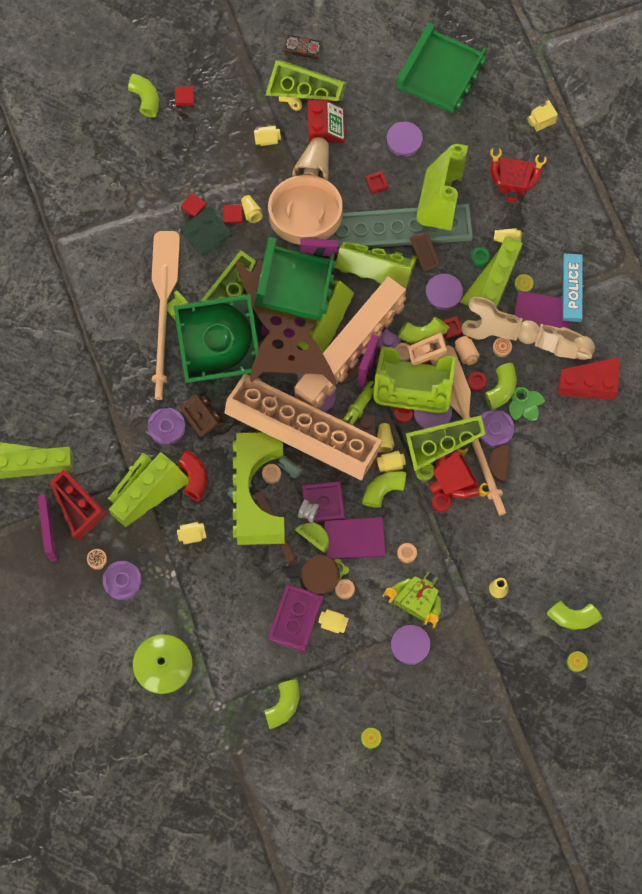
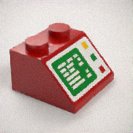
M309 100V143L312 139L318 137L325 139L328 143H345L344 108L327 100Z

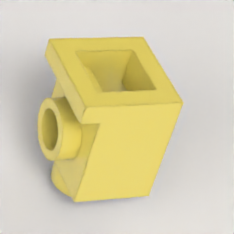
M548 100L545 106H538L532 111L531 116H528V122L537 132L555 124L558 114Z

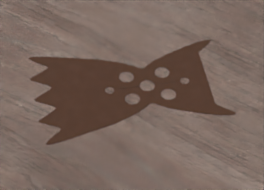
M237 261L236 265L246 292L250 294L252 307L261 322L270 331V334L264 339L251 370L250 381L253 382L262 372L322 374L336 386L335 376L317 343L309 336V332L317 320L254 306L263 262L259 261L254 270L250 272ZM278 316L281 318L282 323L278 326L273 325L270 322V318ZM298 317L303 318L306 321V325L299 327L295 324L294 320ZM290 328L294 330L295 336L287 338L283 331ZM277 339L281 340L284 343V347L276 349L272 346V342ZM299 341L307 342L308 349H298L297 343ZM293 355L295 357V360L290 361L288 359V356Z

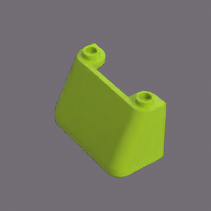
M461 144L451 145L427 168L416 216L418 223L421 225L452 230L458 192L451 185L454 180L462 181L468 146Z
M382 346L375 376L373 396L375 402L385 406L433 413L447 412L450 406L457 357L441 356L436 366L426 364L414 366L412 362L399 361L400 355L396 349Z

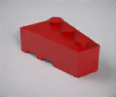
M620 357L562 369L559 375L558 395L615 400L618 394Z
M63 469L50 482L73 538L77 540L82 539L107 515L101 506L66 470Z

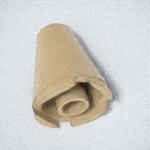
M318 137L311 140L293 168V177L312 175L328 181L329 144L325 139Z

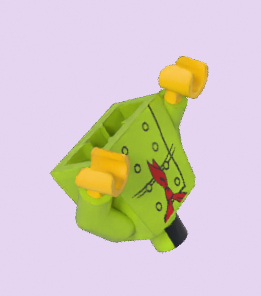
M428 572L423 580L415 576L413 579L407 578L386 589L382 597L388 595L390 597L389 603H392L394 600L395 605L423 621L425 625L427 622L433 623V628L436 627L441 613V598L438 596V590L433 587L438 579L435 575Z

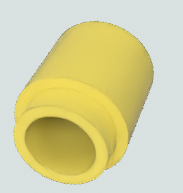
M276 126L261 127L258 130H254L256 145L278 144V140H281L280 129H276Z
M399 451L382 454L381 457L377 458L380 473L402 470L403 465H406L404 454H400Z
M198 522L180 525V530H177L178 539L183 541V544L199 542L206 538L203 523L198 524Z
M326 609V612H321L318 623L321 624L323 629L335 633H344L349 618L344 617V614Z

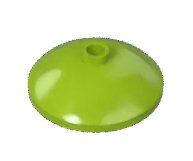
M162 634L148 638L138 647L133 658V671L136 679L146 690L157 694H167L180 689L187 682L192 671V656L188 647L180 639L171 635ZM161 658L165 659L163 665L158 664V660Z

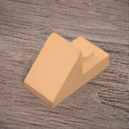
M442 333L407 347L414 366L430 359L437 362L447 352Z

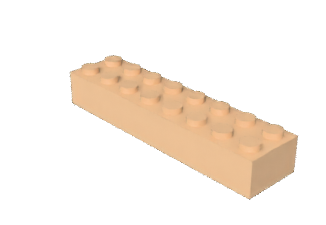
M390 277L384 280L324 351L323 355L335 376L336 385L339 381L342 383L345 380L350 367L352 369L356 367L359 362L358 358L365 354L372 334L380 338L384 327L388 328L393 322L394 315L396 313L400 314L404 309L406 289ZM305 374L295 386L294 398L320 409L325 402L324 399L327 395L331 396L336 387L322 374Z
M247 374L243 375L226 402L225 414L361 481L376 458L382 442L381 439L257 379L251 382L250 376Z

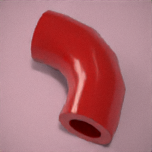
M186 450L177 467L187 473L189 478L184 493L191 499L200 501L208 485L207 471L202 461Z

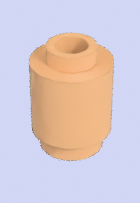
M463 336L455 341V349L463 364L472 365L478 361L480 355L472 339H469L468 336Z

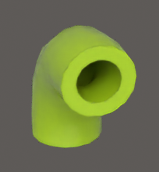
M133 73L129 80L128 91L134 92L141 97L142 102L139 111L143 115L156 117L159 107L157 89L148 79Z
M434 317L428 325L423 327L414 326L407 321L398 332L397 337L413 345L439 333L444 335L448 331L449 326L437 317Z
M513 363L503 364L496 369L498 384L491 391L485 392L486 403L490 410L507 403L514 394L517 376Z
M386 472L377 476L367 486L362 504L369 507H381L383 497L387 492L404 490L406 472Z
M559 601L546 613L560 626L572 630L586 629L602 619L601 614L592 604H588L581 610H572L565 606L562 601Z
M289 680L278 685L280 691L278 703L274 707L264 710L269 729L286 723L296 712L300 700L297 680Z

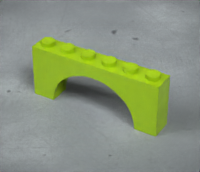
M264 432L236 433V440H233V452H236L237 457H233V469H237V474H233V486H237V491H233V503H237V508H233V520H237V526H233V538H237V545L285 544L284 517L273 516L262 511L255 504L249 492L250 483L256 471L265 463L283 457V442Z

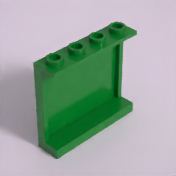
M428 23L397 77L396 88L454 114L457 108H461L464 101L462 99L465 94L468 95L470 92L472 80L477 79L480 72L478 70L479 67L484 66L487 60V56H485L487 48L484 47L482 52L434 31L435 25Z
M269 237L254 306L321 321L322 315L327 314L329 306L326 300L330 298L331 289L328 287L329 285L332 286L334 275L331 274V271L334 272L336 261L333 260L334 252L331 253L330 259L276 247V238Z

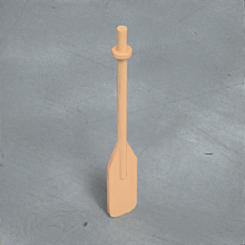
M159 231L154 235L152 282L160 299L156 375L152 376V382L156 383V400H162L163 383L167 382V376L164 375L167 301L178 282L180 237L175 231Z
M446 346L447 352L443 356L457 357L455 349L451 346ZM457 357L450 406L464 420L470 418L471 391ZM430 359L431 364L433 366H436L437 362L433 359ZM476 439L471 443L490 490V493L487 495L488 499H493L499 516L504 515L506 511L500 498L503 492L502 490H497L479 439Z

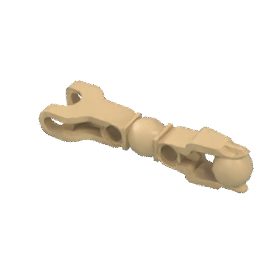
M474 296L469 301L470 310L479 314L482 319L478 321L467 320L461 327L462 333L471 338L480 340L494 335L516 341L518 337L524 344L535 343V347L550 351L559 357L586 360L591 359L595 352L594 342L587 336H582L565 327L558 328L540 324L539 327L533 321L526 320L522 322V318L499 311L491 300Z

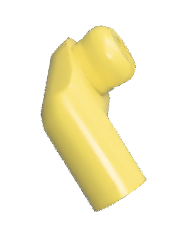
M279 96V102H288L293 110L298 111L302 108V102L299 98Z

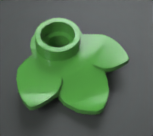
M517 387L511 396L512 402L509 405V412L515 421L522 415L528 420L536 421L539 414L537 406L543 404L545 400L537 391H528L524 387ZM517 395H523L524 399H519Z

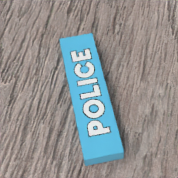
M564 253L563 321H582V255Z

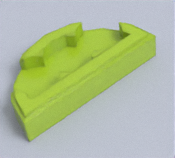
M314 522L299 525L295 529L305 539L326 553L329 547V537L321 525Z

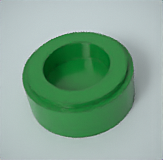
M478 247L472 251L471 261L475 266L483 267L488 264L490 254L487 249Z

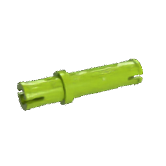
M373 381L367 382L357 400L348 408V413L342 421H349L348 424L353 426L357 418L362 416L363 409L374 395V386L371 388L374 383Z
M142 453L135 464L128 468L129 472L107 499L114 504L144 471L152 459Z

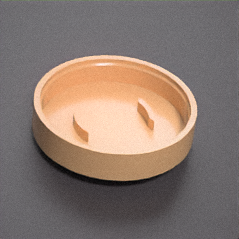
M300 175L286 179L273 190L268 202L269 221L273 230L281 238L294 244H300V239L326 240L337 231L342 221L343 209L340 193L330 182L317 176Z

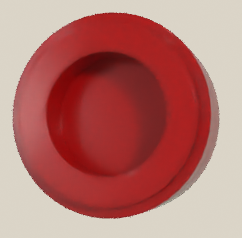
M481 372L471 373L467 380L469 388L475 392L483 390L487 382L485 375Z
M396 407L394 417L399 423H408L413 417V409Z
M444 492L435 494L432 499L433 509L440 513L448 511L451 506L450 496Z

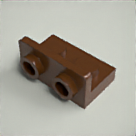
M195 393L179 408L199 436L205 437L216 426H222L224 422L221 419V413L211 405L212 401L205 394Z

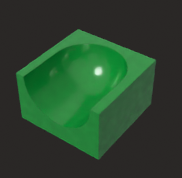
M250 294L173 306L185 383L251 373L259 349Z

